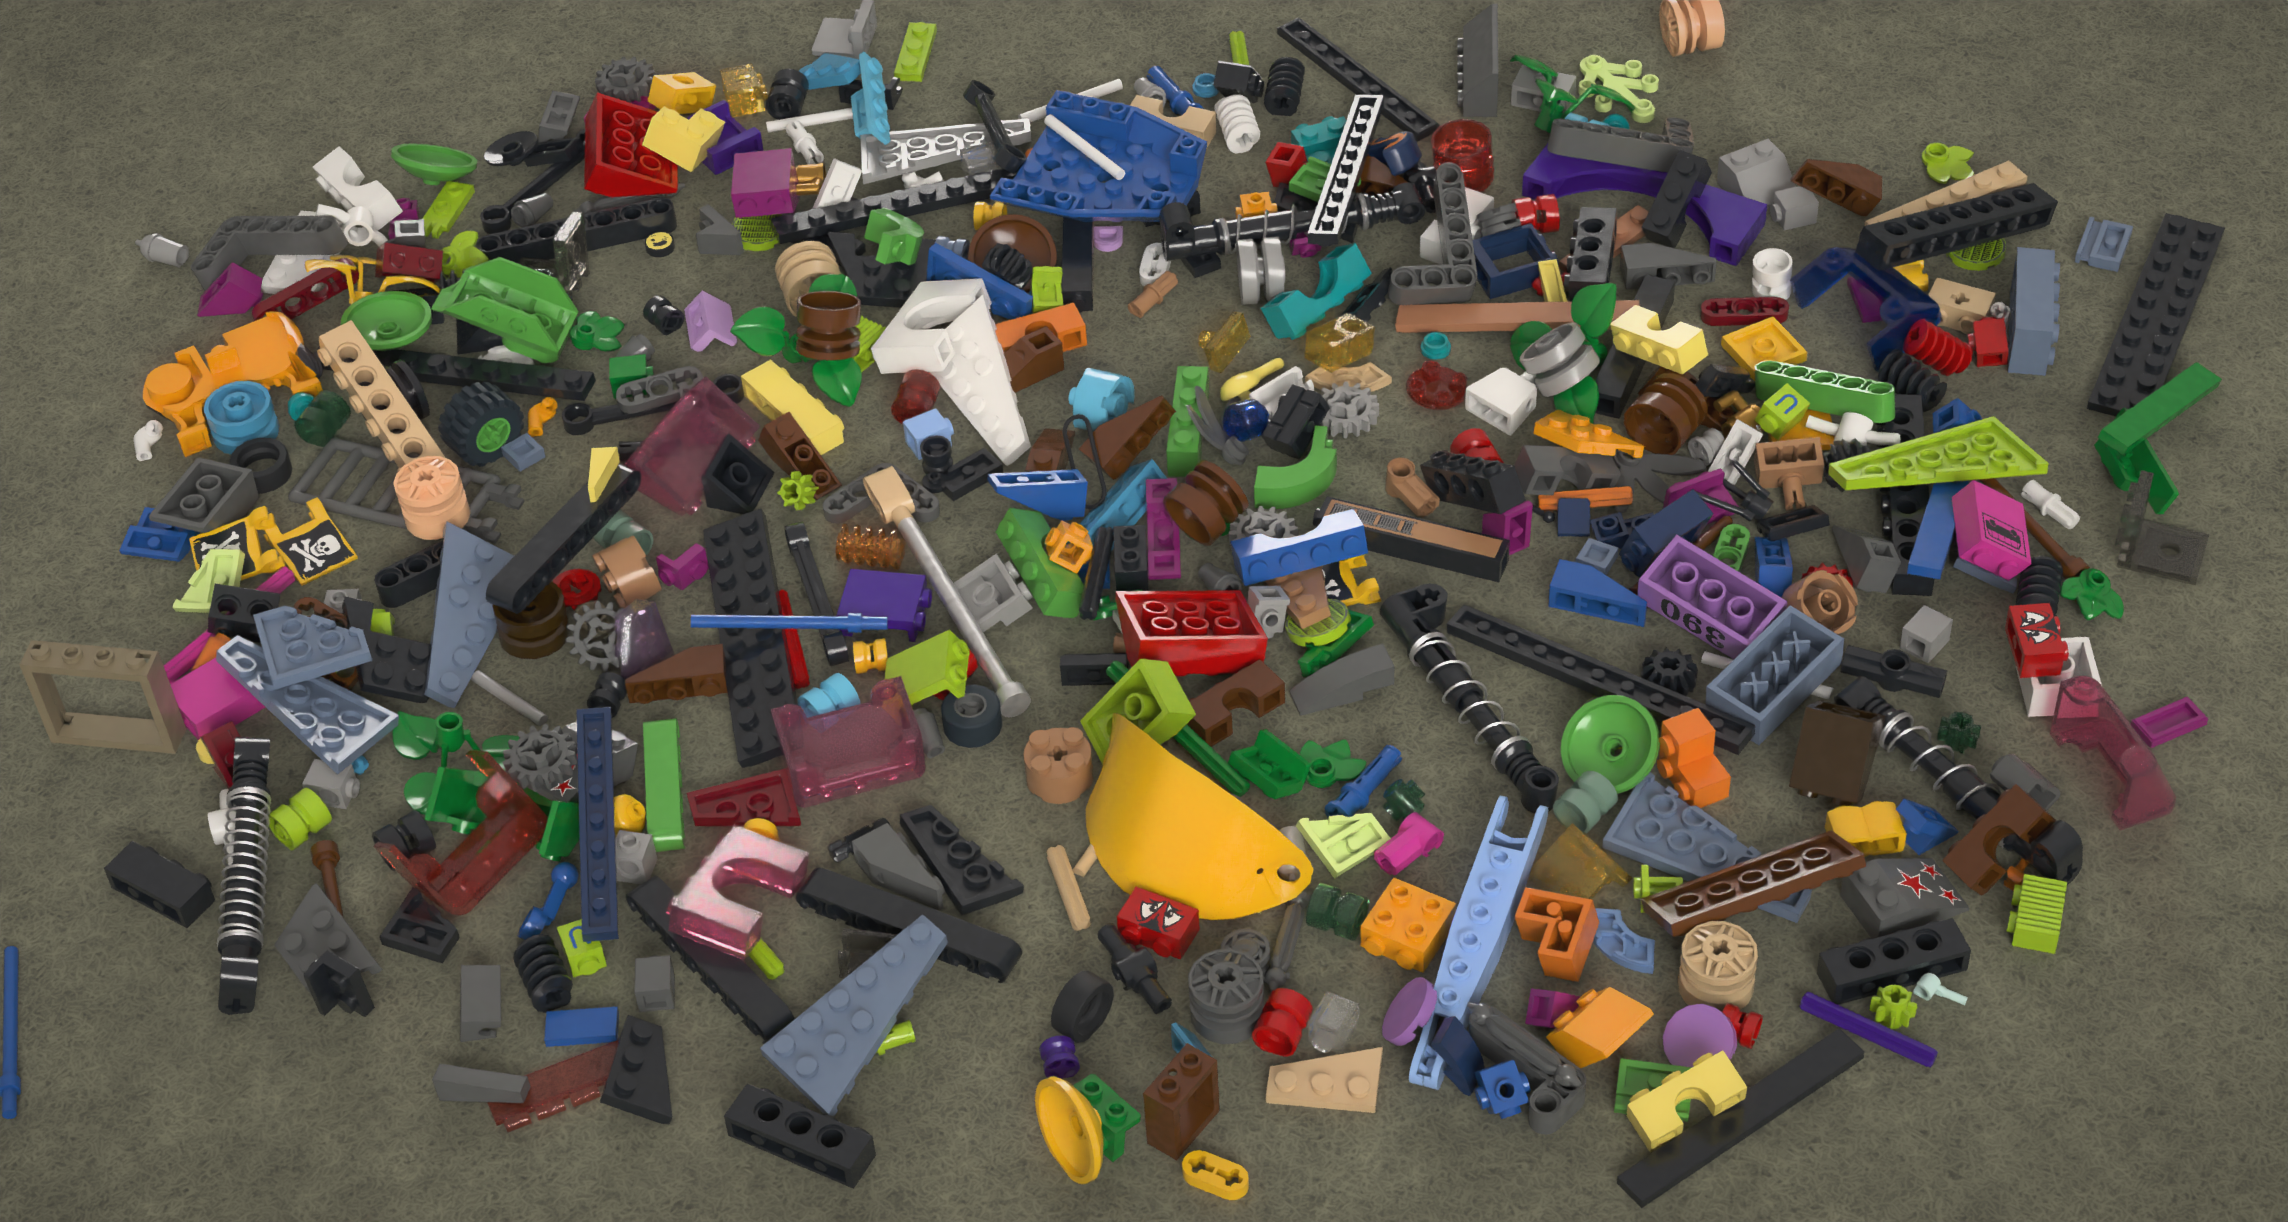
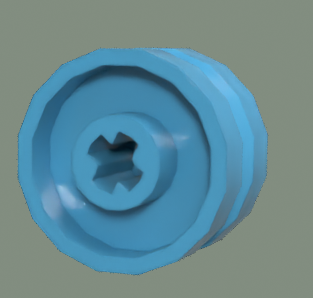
M235 381L219 387L205 401L203 410L215 446L223 453L232 454L238 446L255 438L275 439L278 436L280 426L268 389L260 383Z

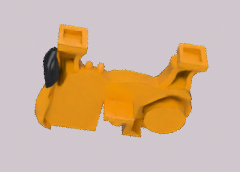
M265 312L267 317L222 334L225 346L217 345L210 353L205 354L209 369L193 345L175 352L178 363L161 365L148 374L143 388V400L147 408L176 425L180 431L176 436L185 457L212 446L203 409L205 401L210 394L223 385L235 381H252L260 383L268 391H270V386L280 387L284 385L291 388L292 395L304 392L313 395L318 403L326 401L321 382L319 381L323 373L321 361L304 346L299 328L289 317L281 312Z

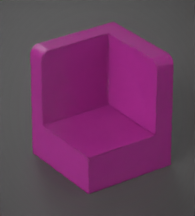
M1531 988L1525 1024L1555 1029L1556 1027L1553 1022L1560 1015L1568 1010L1573 1012L1579 1007L1576 1001L1580 996Z

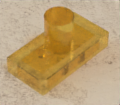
M1232 312L1217 332L1203 330L1200 333L1198 343L1201 348H1204L1212 371L1222 373L1251 337L1244 314Z

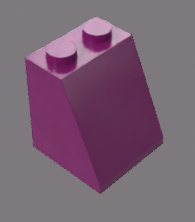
M792 148L734 154L731 197L736 218L794 213L801 196L797 195L796 190L798 179Z

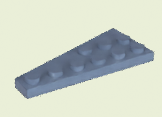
M447 521L443 529V548L440 555V574L437 581L433 616L434 626L431 634V652L427 667L424 695L448 707L455 708L497 632L493 604L488 603L486 600L488 584L514 555Z
M238 635L217 650L216 661L336 774L342 772L398 726V714L321 676L275 690L263 648Z
M1651 772L1635 786L1603 839L1604 849L1676 877H1682L1687 881L1695 880L1761 856V852L1752 846L1749 848L1736 840L1737 835L1698 806H1690L1678 797L1679 793L1672 787L1668 786L1665 788L1655 781V775ZM1804 889L1790 894L1785 900L1771 901L1758 906V908L1798 923L1811 899L1812 890Z
M921 915L760 1047L762 1055L823 1114H829L834 1117L838 1111V1104L844 1095L849 1094L854 1087L855 1078L863 1066L869 1064L896 1023V1016L904 1004L907 1005L913 997V990L922 976L928 974L947 945L946 935L928 918Z

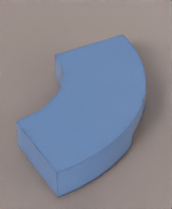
M1595 908L1600 922L1593 940L1595 946L1610 960L1625 968L1653 974L1655 940L1641 937L1629 930L1622 921L1620 910Z

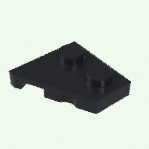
M412 887L379 936L384 946L442 964L460 938L457 928L448 919L442 918L441 912L433 904L429 905L422 897L421 892Z

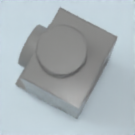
M1249 586L1247 603L1268 639L1272 638L1276 632H1283L1287 605L1290 604L1289 597L1280 586Z

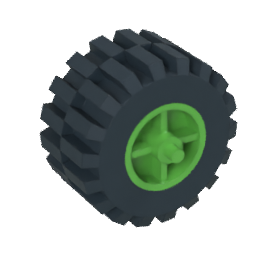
M476 382L471 387L465 386L462 388L459 394L455 393L451 397L450 403H446L444 407L445 412L439 418L442 423L438 425V429L441 433L440 437L445 444L469 465H478L479 467L485 466L488 462L493 463L500 457L502 458L501 447L522 435L520 431L524 428V422L522 421L524 415L520 411L521 408L496 385H491L489 382H483L482 384Z

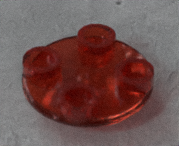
M1436 361L1424 362L1422 368L1414 371L1406 383L1409 397L1418 405L1428 409H1450L1462 403L1466 397V375L1440 366Z

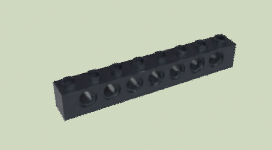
M2035 183L1863 226L1855 252L1878 271L2043 228L2050 224L2058 201Z
M1895 394V418L1890 422L1875 423V425H1881L1877 432L1898 433L1901 439L1900 443L1925 436L1922 396ZM1877 445V447H1882V448H1885V447H1889V446H1890V445ZM1928 484L1879 488L1880 491H1885L1886 495L1881 496V514H1887V517H1883L1882 536L1888 537L1889 540L1887 541L1893 543L1901 561L1891 582L1892 595L1932 596L1935 579L1907 573L1908 563L1929 501Z

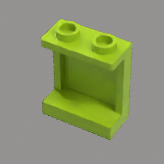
M947 630L887 658L881 708L898 724H905L904 720L913 711L914 703L946 689L958 699L964 697L968 658L970 655L967 644L959 639L951 630Z

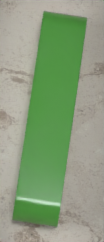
M1763 361L1755 365V387L1758 399L1767 401L1788 383L1810 402L1809 410L1843 416L1846 412H1853L1868 417L1874 423H1886L1895 418V388L1892 384L1777 361Z
M677 718L643 722L647 834H652L656 853L685 849L683 838H685L684 820L682 818V813L684 812L683 794H681L680 789L682 787V770L679 762H681V749L678 741L680 732Z

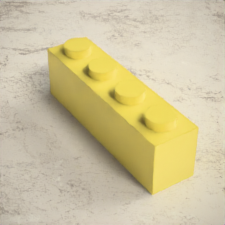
M770 359L741 375L744 396L771 421L790 412L820 455L844 443L842 432L844 425L839 416L831 414L825 408L822 401L812 397L803 384L794 381L785 368H780Z

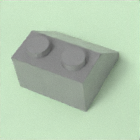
M1769 139L1719 157L1717 183L1725 191L1765 203L1767 208L1773 204L1775 191L1796 187L1795 183L1790 181L1792 174L1785 155Z

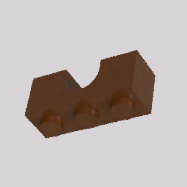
M1258 660L1250 666L1243 667L1238 673L1223 682L1216 683L1211 689L1196 698H1191L1189 702L1196 715L1187 725L1212 747L1233 734L1232 713L1229 712L1230 710L1245 708L1260 718L1284 704L1285 682L1266 664Z
M2015 784L2011 789H2007L1999 796L1997 804L1987 814L1980 816L1974 822L1972 830L1962 840L1956 841L1949 848L1948 855L1942 861L1968 887L1982 896L2007 872L1996 858L1998 843L2006 836L2018 835L2031 845V842L2053 825L2056 819L2029 793Z

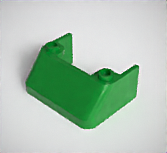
M438 767L425 820L452 824L451 830L471 835L472 829L483 830L536 846L535 848L541 854L540 857L559 862L561 856L569 857L580 840L579 802L551 801L527 787L521 789L519 783H512L510 778L485 771Z

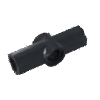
M1851 645L1847 646L1841 665V673L1856 677H1866L1869 680L1878 682L1879 686L1887 691L1897 692L1906 689L1941 698L1948 670L1913 662L1906 652L1898 649L1887 650L1882 654Z

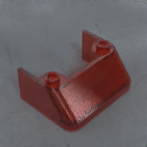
M469 750L465 754L488 778L476 793L477 806L487 818L441 864L432 856L423 853L414 854L407 859L393 844L377 842L373 846L411 886L417 888L444 911L453 915H464L470 912L542 839L548 820L546 814L487 751Z

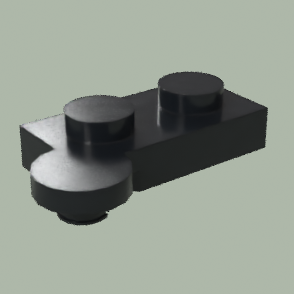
M982 448L949 467L945 475L934 471L926 474L922 479L923 487L933 494L944 492L952 501H955L987 483L988 474L1004 473L1003 464L987 449Z

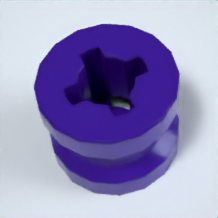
M1054 1036L1046 1039L1040 1045V1056L1045 1062L1043 1068L1047 1078L1055 1076L1063 1079L1073 1077L1078 1073L1080 1069L1079 1060L1074 1055L1076 1051L1075 1044L1070 1037Z

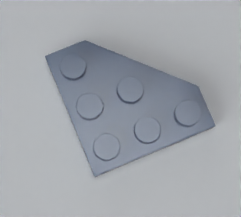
M288 606L278 607L253 615L275 690L372 661L362 629L352 626L350 629L336 626L333 620L314 614L311 617L298 614L295 608Z

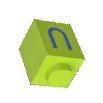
M1786 383L1763 403L1755 421L1765 432L1770 433L1776 440H1779L1802 420L1810 402Z
M582 919L557 927L561 946L573 978L580 975L594 974L599 969L607 966L600 941L583 942Z

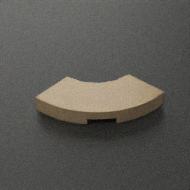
M1326 362L1305 376V382L1311 379L1314 387L1320 390L1323 387L1331 390L1332 383L1340 387L1343 386L1344 382H1348L1349 387L1360 383L1361 390L1370 388L1372 392L1392 383V377L1371 362L1351 368L1340 367Z

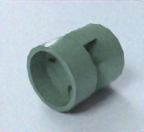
M621 509L594 536V540L599 545L607 548L633 535L646 556L653 545L652 533L638 522H635Z
M1586 771L1574 782L1570 789H1567L1555 801L1553 811L1561 825L1578 835H1585L1598 823L1601 815L1606 814L1616 804L1618 795L1614 786L1607 778L1595 771Z

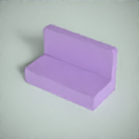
M701 291L684 309L691 349L697 352L703 351L714 338L734 346L737 343V339L730 332L734 325L731 306Z

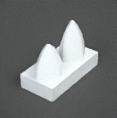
M833 159L813 208L849 202L862 170Z

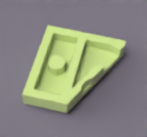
M210 549L203 559L200 569L194 572L188 581L191 586L181 601L175 600L173 609L176 612L209 613L215 583L240 587L245 553L240 549Z
M1372 813L1355 814L1352 817H1345L1343 815L1329 816L1327 820L1316 821L1302 818L1296 824L1297 829L1334 879L1374 855L1377 849L1391 839Z

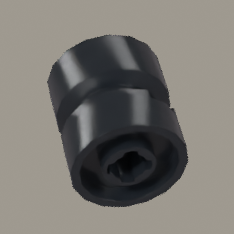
M782 69L775 74L766 100V109L773 118L780 120L800 115L809 88L806 76L794 69Z
M416 810L399 818L397 826L388 824L372 833L374 844L380 856L392 871L410 863L412 855L421 857L436 849V842L431 830ZM406 835H407V837H408V839H409V841H407V842H406V840H405V838H404V836H406Z

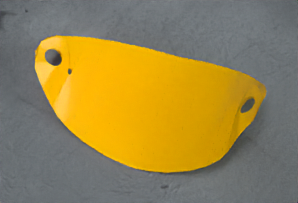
M1113 713L1109 747L1103 760L1102 771L1086 806V828L1090 844L1094 846L1095 854L1101 866L1124 892L1131 895L1134 888L1139 887L1198 909L1199 919L1224 920L1248 916L1296 898L1311 883L1314 870L1311 862L1304 852L1279 830L1212 780L1172 755L1124 716ZM1283 865H1293L1299 869L1300 877L1295 881H1284L1279 878L1277 871ZM1262 868L1263 872L1261 874H1257V870Z

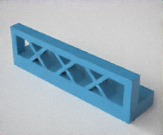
M1153 459L1130 466L1107 492L1105 501L1099 507L1092 509L1080 522V525L1089 531L1088 534L1092 545L1094 544L1096 531L1099 527L1107 528L1110 526L1113 529V526L1135 525L1147 511L1146 479H1168Z

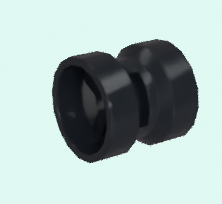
M654 296L644 306V318L650 324L655 325L657 330L663 335L667 336L680 329L683 325L684 314L676 306H672V303L664 296Z
M931 436L921 443L920 450L921 457L923 458L922 466L924 473L928 474L934 471L941 472L944 475L947 474L948 468L953 465L950 441L943 436Z
M611 672L600 674L595 684V690L590 693L586 702L587 707H610L612 718L615 717L621 706L620 701L625 699L627 694L625 679Z

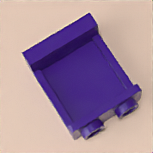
M722 100L703 109L725 121L717 145L707 149V157L702 161L715 175L733 167L734 154L764 151L761 132L756 127L746 130L731 116L727 101ZM694 114L686 117V119L689 120Z
M850 569L836 616H848V613H862V616L888 617V629L906 630L909 642H916L918 631H924L926 613L924 609L931 607L932 589L927 588L926 575ZM839 629V631H842L843 636H853V633H848V629Z

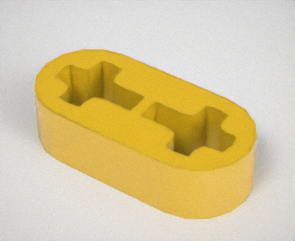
M1201 1150L1192 1151L1183 1158V1178L1191 1186L1227 1200H1238L1248 1192V1172L1241 1165ZM1200 1164L1205 1165V1170L1200 1169L1198 1173H1194L1192 1167L1197 1168ZM1233 1177L1238 1178L1239 1183H1233L1231 1187L1226 1185V1180L1231 1181Z

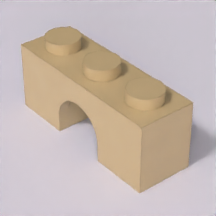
M1136 95L1130 105L1138 107L1207 141V147L1216 134L1215 111L1189 106L1181 116L1166 117L1163 114V100Z

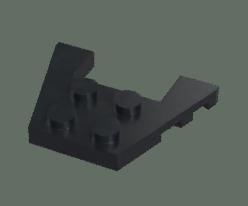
M828 232L827 244L829 248L833 249L838 266L842 267L845 276L849 277L853 282L857 297L861 300V305L902 308L920 282H924L927 279L928 251L935 244L936 239L922 238L917 260L912 265H907L900 261L883 264L876 261V256L855 255V234Z
M345 596L342 602V612L346 615L348 623L346 629H350L352 626L363 630L372 658L370 662L355 666L361 691L416 703H427L430 697L424 695L431 644L371 631L374 603Z

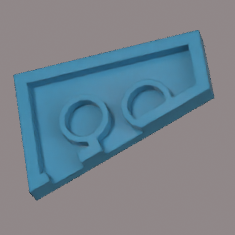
M829 53L822 54L812 64L806 65L799 70L808 80V90L850 84L861 74L859 59Z

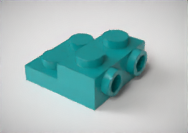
M1328 116L1321 123L1314 125L1300 124L1295 130L1291 131V144L1304 147L1307 161L1312 156L1332 164L1347 120L1344 116L1339 118Z

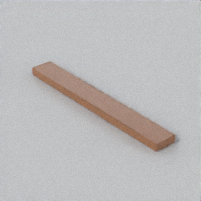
M1572 301L1399 305L1395 326L1396 332L1515 331L1526 322L1540 321L1549 325L1553 330L1574 321L1571 316ZM1616 301L1611 323L1633 306H1640V301Z

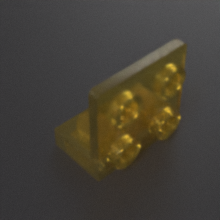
M1573 823L1532 866L1529 878L1543 891L1592 899L1606 883L1609 885L1612 881H1615L1621 887H1624L1633 879L1598 844Z

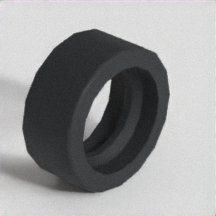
M255 438L244 442L231 454L229 464L243 468L261 459L277 460L268 469L253 472L258 494L278 489L291 477L293 468L286 446L279 440Z
M1090 971L1077 973L1065 984L1055 1001L1051 1014V1026L1060 1034L1070 1037L1075 1043L1085 1042L1107 1018L1114 998L1113 986Z

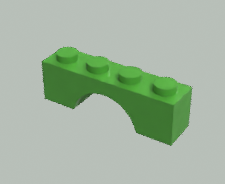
M1177 367L1172 405L1176 412L1170 420L1166 450L1168 476L1186 477L1190 471H1194L1195 466L1201 461L1202 435L1194 425L1186 405H1191L1203 420L1196 401L1195 387H1201L1207 399H1209L1208 367Z
M1009 508L1003 520L999 523L996 533L1043 615L1064 618L1077 617L1084 584L1078 574L1049 560L1043 548L1046 545L1045 539L1051 529L1042 513Z

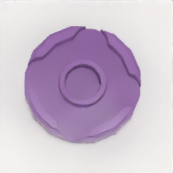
M1419 977L1408 982L1399 991L1392 1001L1382 1025V1035L1387 1041L1395 1046L1406 1045L1415 1038L1416 1034L1413 1031L1419 1025L1423 1028L1428 1023L1437 1001V991L1433 989V983L1423 977Z
M1705 1004L1688 1005L1677 1011L1668 1021L1663 1034L1664 1052L1672 1065L1694 1067L1693 1063L1699 1057L1707 1053H1712L1714 1056L1722 1050L1730 1060L1737 1048L1736 1030L1731 1020L1717 1008Z

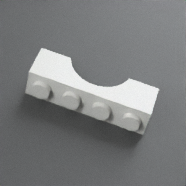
M340 146L313 166V169L319 176L315 180L325 192H329L338 204L341 203L346 211L353 207L368 209L373 215V228L377 231L403 212L391 193L377 180L359 186L365 176L352 157Z

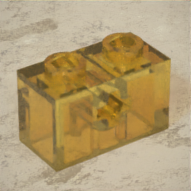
M752 63L720 70L723 92L729 104L732 118L765 111L763 101L767 100L768 97L765 83L763 84L761 73L755 72Z

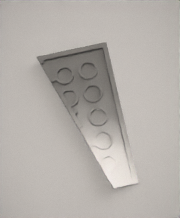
M1029 118L1001 121L1013 146L1031 142ZM984 123L889 132L890 143L884 145L872 134L860 135L863 184L968 158L984 148L986 150L977 155L996 151L997 149Z

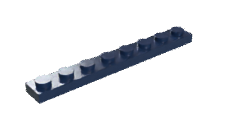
M611 708L576 709L583 942L619 939Z

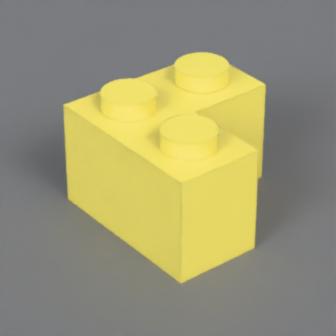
M664 106L652 117L642 145L692 172L707 157V149L717 145L725 121L703 109H700L688 120L679 115L675 110Z

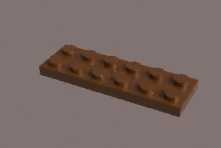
M1830 830L1650 895L1641 900L1644 912L1673 937L1685 936L1699 924L1709 921H1725L1727 917L1740 912H1752L1762 904L1785 900L1790 894L1817 888L1828 880L1837 877H1848L1854 871L1866 867V862L1861 851Z

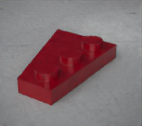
M786 769L687 793L695 826H744L747 821L755 818L766 819L775 826H801L800 816Z

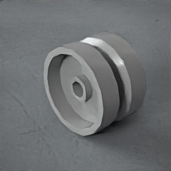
M1279 237L1263 238L1260 247L1261 257L1257 256L1256 244L1253 239L1236 241L1238 281L1242 305L1258 303L1260 299V285H1263L1264 296L1267 302L1279 293L1284 292L1285 264Z
M1570 322L1551 330L1532 343L1520 356V362L1527 373L1537 374L1534 384L1544 397L1556 395L1577 384L1588 376L1600 362L1599 356L1591 345H1582L1585 335L1576 322Z

